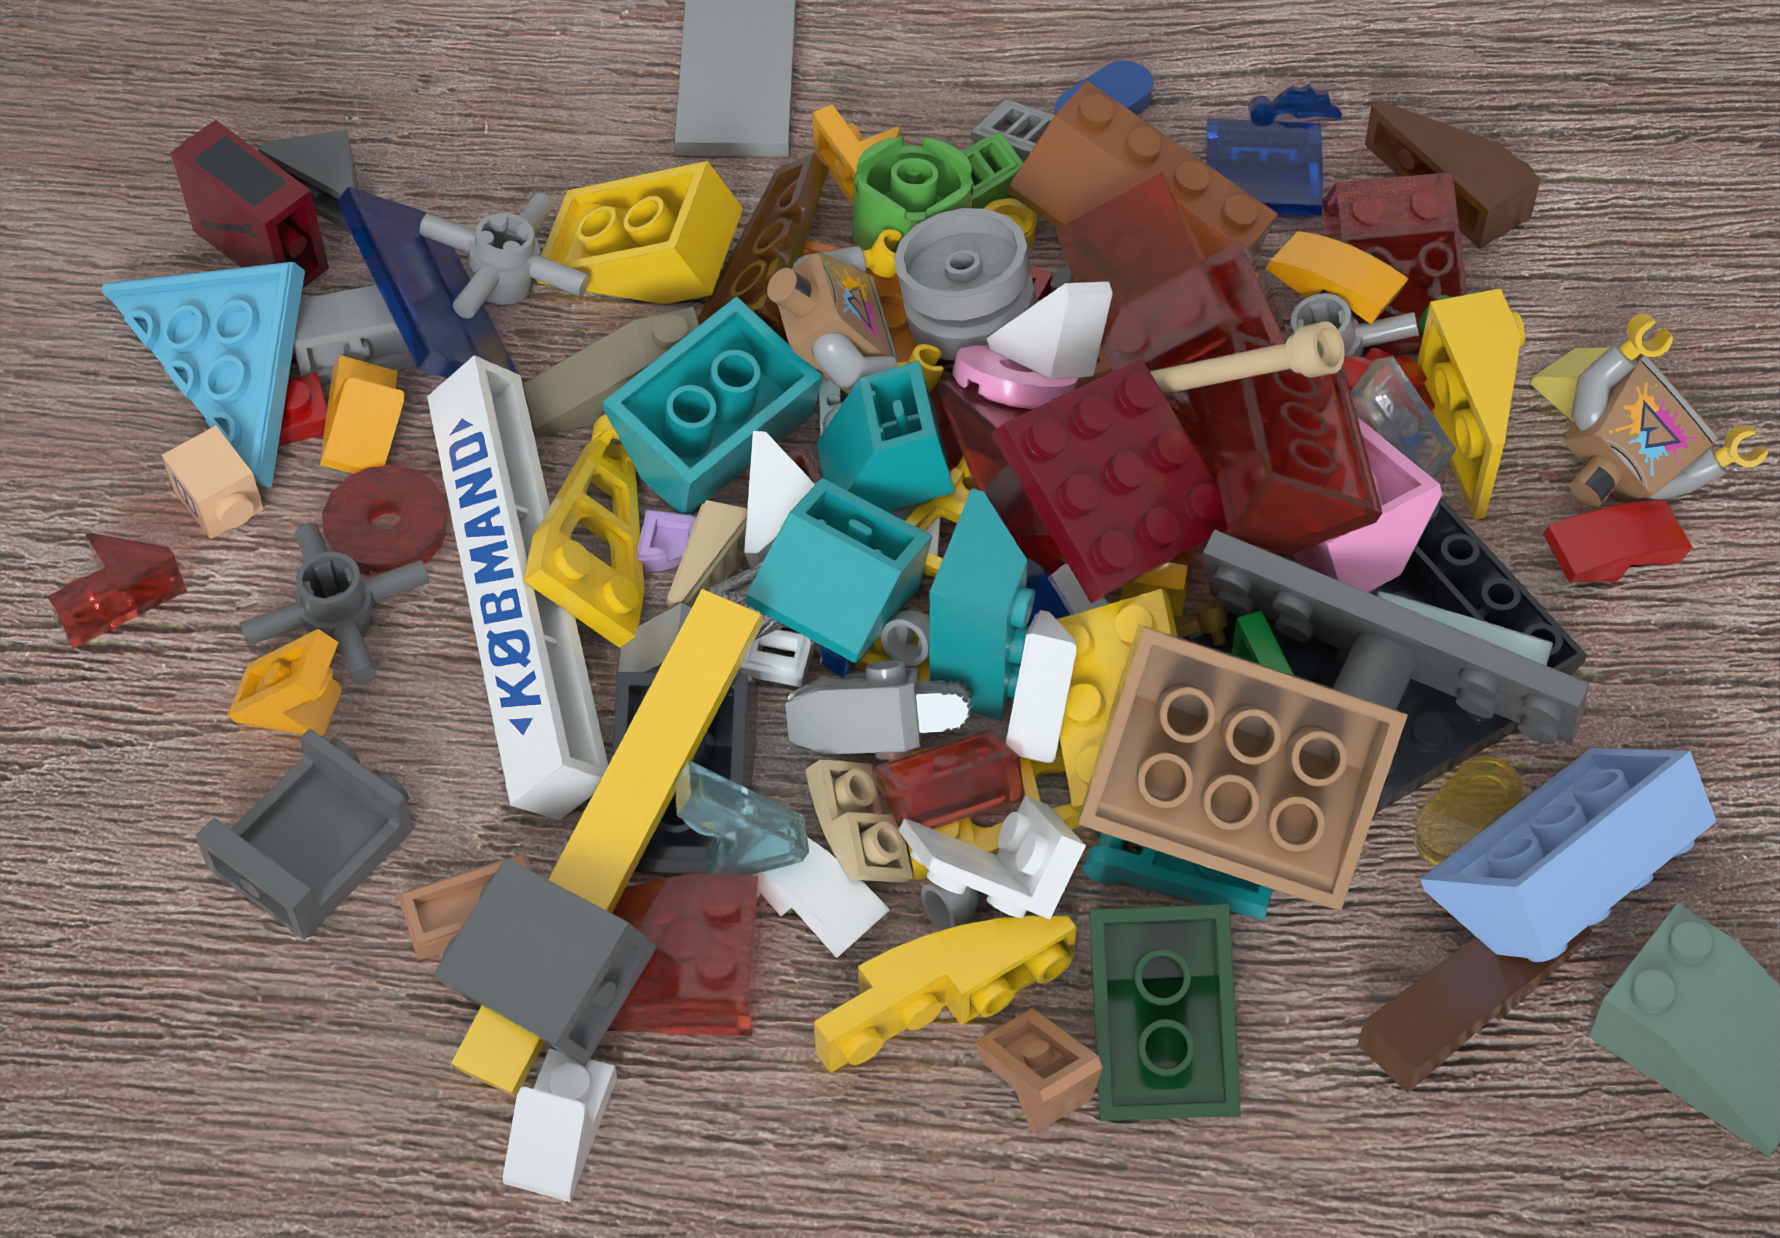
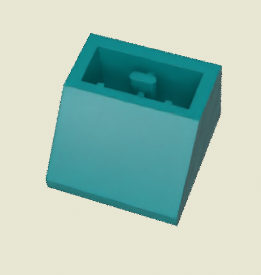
M920 361L859 378L817 441L822 477L886 512L912 504L927 503L936 497L954 493V485L938 417Z
M821 478L789 512L746 594L744 603L844 658L857 663L880 636L885 625L902 610L918 591L933 536Z

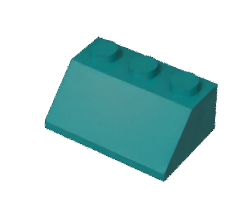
M736 296L604 400L602 408L641 479L677 513L690 515L704 504L705 500L710 499L751 465L753 431L767 432L778 443L814 413L823 376L797 355L789 344Z
M972 488L930 590L929 681L944 680L948 683L951 679L953 682L959 680V683L966 684L965 687L970 689V696H972V701H970L972 705L968 712L1003 721L1011 698H1015L1026 634L1030 626H1027L1034 604L1035 590L1026 588V557L985 492Z

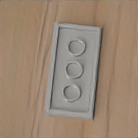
M685 0L675 130L676 156L789 157L797 0Z

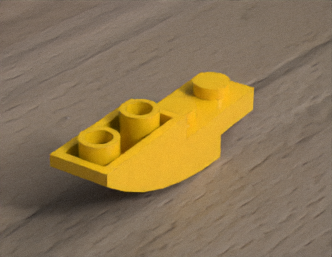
M1036 915L1024 916V918H996L955 926L894 947L858 966V996L814 1021L816 1053L828 1071L832 1073L847 1063L858 1065L869 1060L882 1048L886 1040L905 1029L915 1031L925 1027L939 1015L942 1007L945 1005L961 1026L979 1015L984 1018L993 1016L1003 1010L1013 1000L1017 992L1036 981L1040 984L1048 983L1060 976L1069 967L1074 959L1077 926L1069 916H1051L1050 919Z

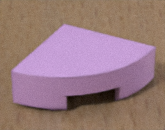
M646 510L637 549V559L643 563V573L660 572L680 564L697 518L696 515Z

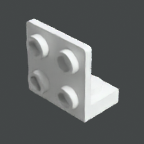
M1028 796L1024 797L1018 811L1010 813L1005 819L998 836L999 851L997 855L904 818L898 830L913 849L910 854L911 857L925 865L929 870L926 877L930 881L957 894H964L967 886L988 894L986 901L990 905L1017 918H1024L1027 910L1047 919L1051 918L1086 846L1049 805Z

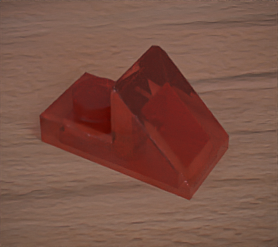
M88 533L85 537L99 570L86 577L71 581L64 588L47 597L62 633L72 649L187 592L176 558L168 546Z

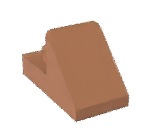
M1033 1008L975 1041L983 1064L1015 1088L1029 1127L1035 1133L1090 1101L1103 1069L1097 1054Z

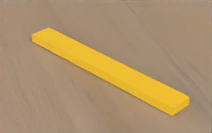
M704 589L700 591L548 879L549 881L613 913L763 624L760 613ZM481 1006L451 1064L455 1069L517 1097L545 1041Z

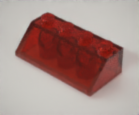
M1230 329L1216 357L1278 344ZM1344 365L1336 373L1308 378L1302 373H1296L1292 369L1199 388L1229 536L1261 549L1267 548L1289 555L1377 523L1383 512Z

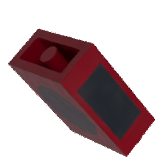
M214 120L195 135L188 137L180 146L170 152L193 231L241 268L294 262L305 270L302 289L329 269L311 191L224 125Z

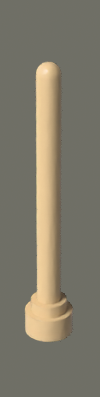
M1324 321L1299 327L1294 335H1291L1286 343L1150 372L1163 394L1292 369L1296 373H1302L1308 378L1338 372L1344 362L1345 350L1343 339L1338 329L1332 323Z

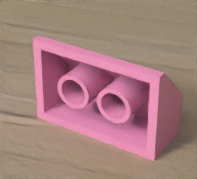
M1345 406L1330 412L1236 462L1254 520L1304 567L1368 593H1372L1377 587L1401 575L1442 496L1440 484Z

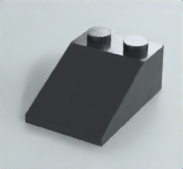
M617 672L613 756L657 673ZM735 676L634 872L742 875L737 865L744 858L757 726L758 683L750 676Z

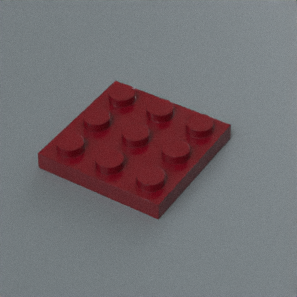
M1142 358L1002 424L991 433L1090 603L1105 597L1208 542L1214 530L1225 533L1240 523Z

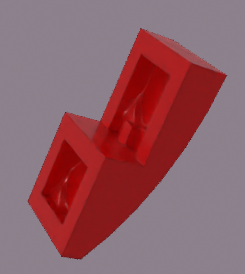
M1648 500L1605 507L1552 524L1543 532V536L1569 583L1619 581L1631 565L1677 564L1693 548L1666 500Z

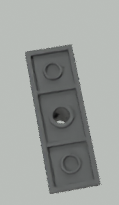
M1217 530L1213 531L1203 552L1210 595L1216 597L1215 601L1222 602L1224 610L1240 617L1252 614V612L1262 611L1265 618L1275 622L1274 626L1279 632L1294 640L1310 642L1313 637L1349 652L1335 681L1334 689L1397 709L1410 679H1413L1457 697L1456 703L1474 715L1492 718L1495 713L1519 723L1518 729L1536 741L1554 744L1557 739L1569 745L1572 744L1582 722L1589 683Z

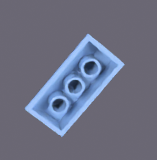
M1590 748L1420 878V881L1426 893L1496 955L1524 957L1532 962H1543L1561 955L1567 949V943L1587 926L1596 924L1608 917L1611 913L1610 908L1630 891L1637 890L1651 882L1653 873L1672 857L1689 851L1695 844L1694 840L1716 823L1717 820L1691 751Z

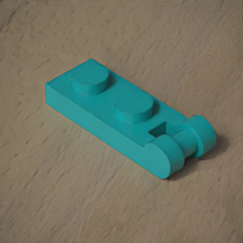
M1095 830L1099 836L1097 846L1089 848L1083 865V872L1090 879L1103 884L1123 882L1206 905L1229 904L1230 911L1265 920L1273 889L1143 846L1141 855L1123 851L1124 846L1133 842Z

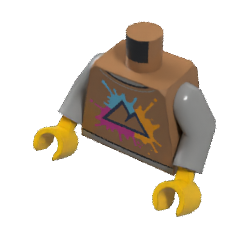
M887 229L881 232L870 250L862 251L859 246H852L805 255L793 264L792 269L783 268L778 270L768 283V297L778 304L787 339L793 351L847 394L850 393L861 377L915 361H920L930 392L937 385L944 371L943 367L936 366L941 356L940 350L928 344L916 346L907 363L899 362L874 278L865 273L866 268H869L876 275L885 278L892 277L897 273L894 261L896 253L891 251L902 238V234L897 230Z
M1643 313L1632 317L1627 324L1626 333L1628 340L1624 344L1615 342L1584 370L1577 380L1572 410L1574 421L1567 431L1565 439L1568 448L1584 464V467L1570 483V489L1576 498L1590 507H1600L1609 495L1619 501L1639 498L1645 501L1666 500L1685 495L1726 474V466L1735 461L1743 467H1754L1761 464L1768 454V449L1764 445L1754 448L1750 453L1738 454L1737 446L1739 442L1756 433V430L1748 425L1733 427L1725 437L1724 447L1716 450L1712 446L1719 439L1717 434L1649 358L1663 355L1668 351L1673 340L1671 332L1667 328H1663L1652 339L1642 341L1643 334L1656 321L1650 314Z

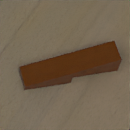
M1586 927L1567 943L1568 947L1561 955L1543 962H1532L1524 957L1496 955L1481 940L1475 937L1365 1019L1357 1046L1409 1093L1492 1018L1495 1017L1500 1021L1589 942L1593 931Z

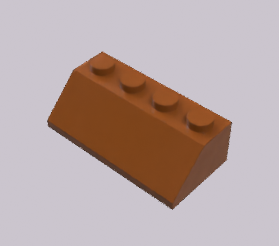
M1086 81L1053 117L1007 190L1008 194L1196 327L1257 255L1278 215L1089 81Z

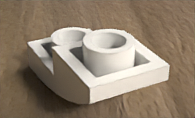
M786 824L737 865L739 870L780 916H783L789 909L793 908L836 958L890 911L863 881L852 880L842 868L837 858Z

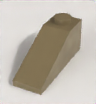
M694 307L635 319L523 383L526 403L536 437L595 424L599 417L605 415L602 408L604 400L699 326Z

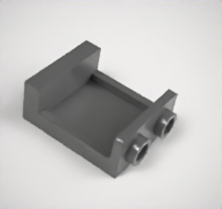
M308 729L299 738L304 752L303 758L231 829L216 818H213L195 835L207 868L303 940L414 830L407 806L409 796L396 779L385 772H380L376 776L360 764L357 755L344 742L334 737L327 741L312 729Z
M505 858L496 874L482 888L478 903L458 935L446 946L442 961L432 976L464 998L477 1002L547 1042L569 1058L586 1066L658 946L627 921Z

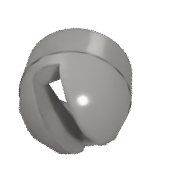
M909 609L897 614L885 625L881 640L884 650L892 660L903 661L905 666H916L929 656L930 615L923 614L915 609ZM915 633L919 636L918 647L911 645Z
M931 881L922 887L921 901L930 921L937 929L942 931L967 924L975 916L979 904V892L967 886L964 894H957Z

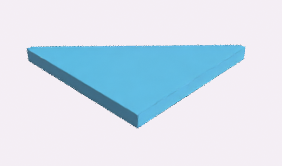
M294 262L103 283L102 293L123 314L126 323L165 367V372L185 397L191 400L206 418L205 422L209 427L217 426L253 472L256 483L264 488L272 487L305 270Z

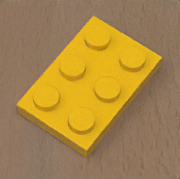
M1163 589L1056 619L1074 638L1077 646L1059 738L1072 808L1078 813L1081 812L1117 687L1138 625L1141 624L1177 636L1170 598Z

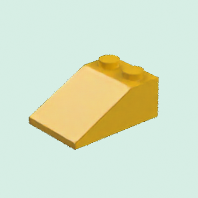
M708 161L567 190L541 256L589 274L586 292L658 304L712 296L743 207ZM536 280L539 284L549 285L544 282Z
M1501 288L1430 302L1417 362L1426 375L1427 380L1424 384L1436 406L1429 413V416L1473 520L1483 519L1487 514L1505 444L1519 349L1524 345L1525 331L1521 316L1517 311L1510 310Z

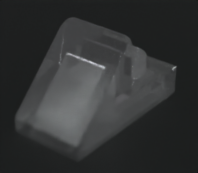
M1393 356L1375 359L1344 399L1358 418L1434 480L1456 451Z

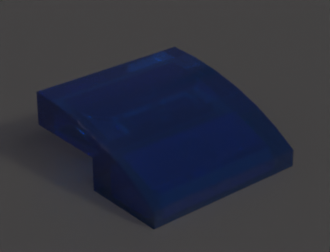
M1207 118L1205 132L1207 165L1277 214L1322 216L1323 154L1321 123Z

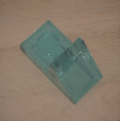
M689 760L676 778L677 816L682 818L696 832L706 836H714L706 852L708 880L710 883H723L803 862L809 853L804 815Z

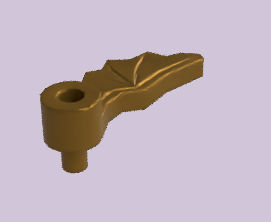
M1211 601L1198 606L1195 609V617L1187 618L1184 615L1174 617L1176 632L1181 638L1201 631L1202 633H1210L1216 646L1226 642L1223 628L1229 622L1221 601Z

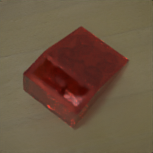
M1453 173L1337 182L1323 199L1327 237L1351 245L1374 256L1408 278L1399 294L1376 320L1414 312L1419 336L1363 347L1361 357H1364L1373 347L1391 355L1419 353L1423 334L1419 330L1420 317L1430 305V302L1435 301L1440 295H1448L1452 298L1467 295ZM1351 310L1352 317L1357 320L1358 324L1367 322Z

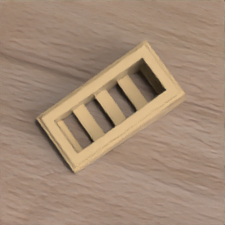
M705 500V503L701 505L667 597L668 610L680 603H684L692 608L702 589L715 595L721 592L746 558L744 552L747 508Z

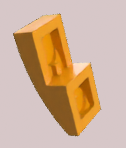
M1301 231L1295 233L1269 261L1265 268L1304 298L1315 294H1323L1325 291L1339 296L1347 302L1353 312L1371 325L1395 299L1408 281V278L1364 251L1332 238Z

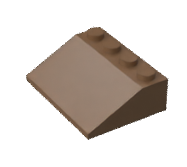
M1139 624L1117 687L1078 819V825L1341 911L1408 715L1397 709Z

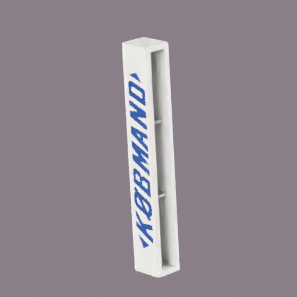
M474 355L429 394L427 399L509 802L511 806L561 820L593 796L608 767V761L576 619L573 615L523 581L532 536L549 509L550 504L521 376Z

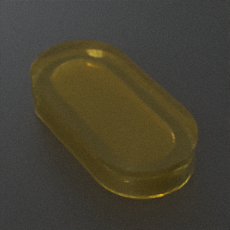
M1491 756L1476 757L1467 761L1421 810L1414 830V842L1418 852L1430 863L1439 865L1516 806L1520 801L1523 791L1522 780L1517 770L1508 762Z

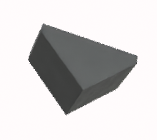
M347 130L265 141L258 148L262 155L311 191L317 215L355 236L363 229L357 173Z

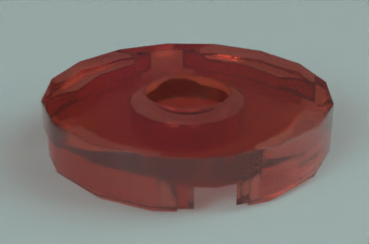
M396 465L370 467L347 477L330 493L322 512L323 532L329 549L334 552L344 553L353 558L359 567L360 573L371 576L370 571L387 572L421 559L426 564L441 548L446 536L445 528L448 521L444 496L434 481L415 469ZM384 514H395L401 517V520L389 529L381 530L370 526L375 518Z

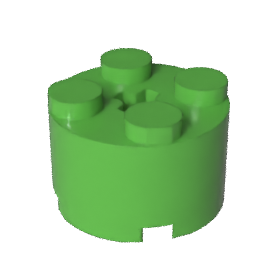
M904 137L885 139L870 146L859 157L855 174L853 241L864 250H870L880 233L884 230H897L902 234L903 238L915 225L938 213L961 208H972L973 179L969 159L954 146L923 137V146L903 145ZM899 243L891 250L892 252L896 253Z

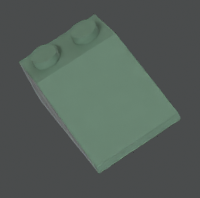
M1677 903L1603 999L1588 1037L1770 1158L1780 1143V985L1738 941Z

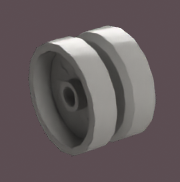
M956 209L938 213L915 225L900 240L894 261L911 338L918 345L928 344L938 348L941 352L940 358L955 360L958 351L964 347L988 345L986 338L1037 303L1024 232L1009 216L989 209Z

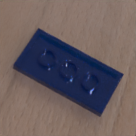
M347 187L337 200L338 207L417 368L449 378L475 355L519 375L484 305L482 304L475 315L469 319L459 316L453 309V302L470 281V278L453 247L420 235L421 221L428 212Z

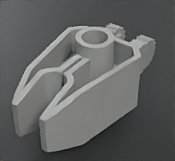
M888 660L874 662L866 665V671L824 675L788 695L789 700L785 702L788 737L790 742L822 754L874 753V756L879 759L902 758L911 755L913 749L920 747L923 733L945 731L946 728H950L952 731L953 728L957 727L959 729L961 724H965L966 718H969L970 715L968 711H970L972 705L970 703L972 696H970V689L965 687L966 684L959 683V680L953 682L951 679L948 683L944 680L919 682L918 668L906 667L903 661Z

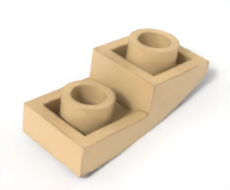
M820 759L807 767L805 772L808 786L823 833L834 855L852 880L901 883L912 879L906 842L898 831L902 824L900 815L882 814L873 764Z

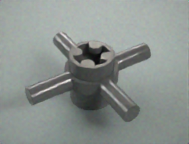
M304 524L295 531V538L305 560L296 576L298 589L295 597L296 603L239 622L246 644L250 646L305 627L309 632L319 629L339 642L337 647L339 646L352 681L356 684L367 683L377 673L362 637L369 629L374 602L430 583L426 568L421 559L365 578L360 573L359 567L353 558L344 553L328 551L319 527L316 524Z

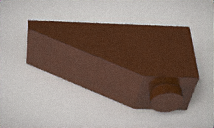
M1379 101L1371 106L1365 146L1479 249L1531 218L1541 178L1534 173L1526 162L1519 160L1502 144L1383 101Z

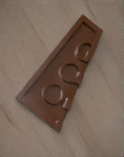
M814 153L776 169L718 278L712 296L708 297L697 318L699 325L736 296L768 326L780 323L782 317L778 304L768 297L767 287L770 279L778 270L783 268L792 269L793 264L801 258L829 170Z

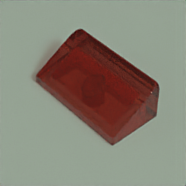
M989 729L878 765L872 769L873 779L899 828L904 818L934 829L1020 800L1024 794L1020 756Z

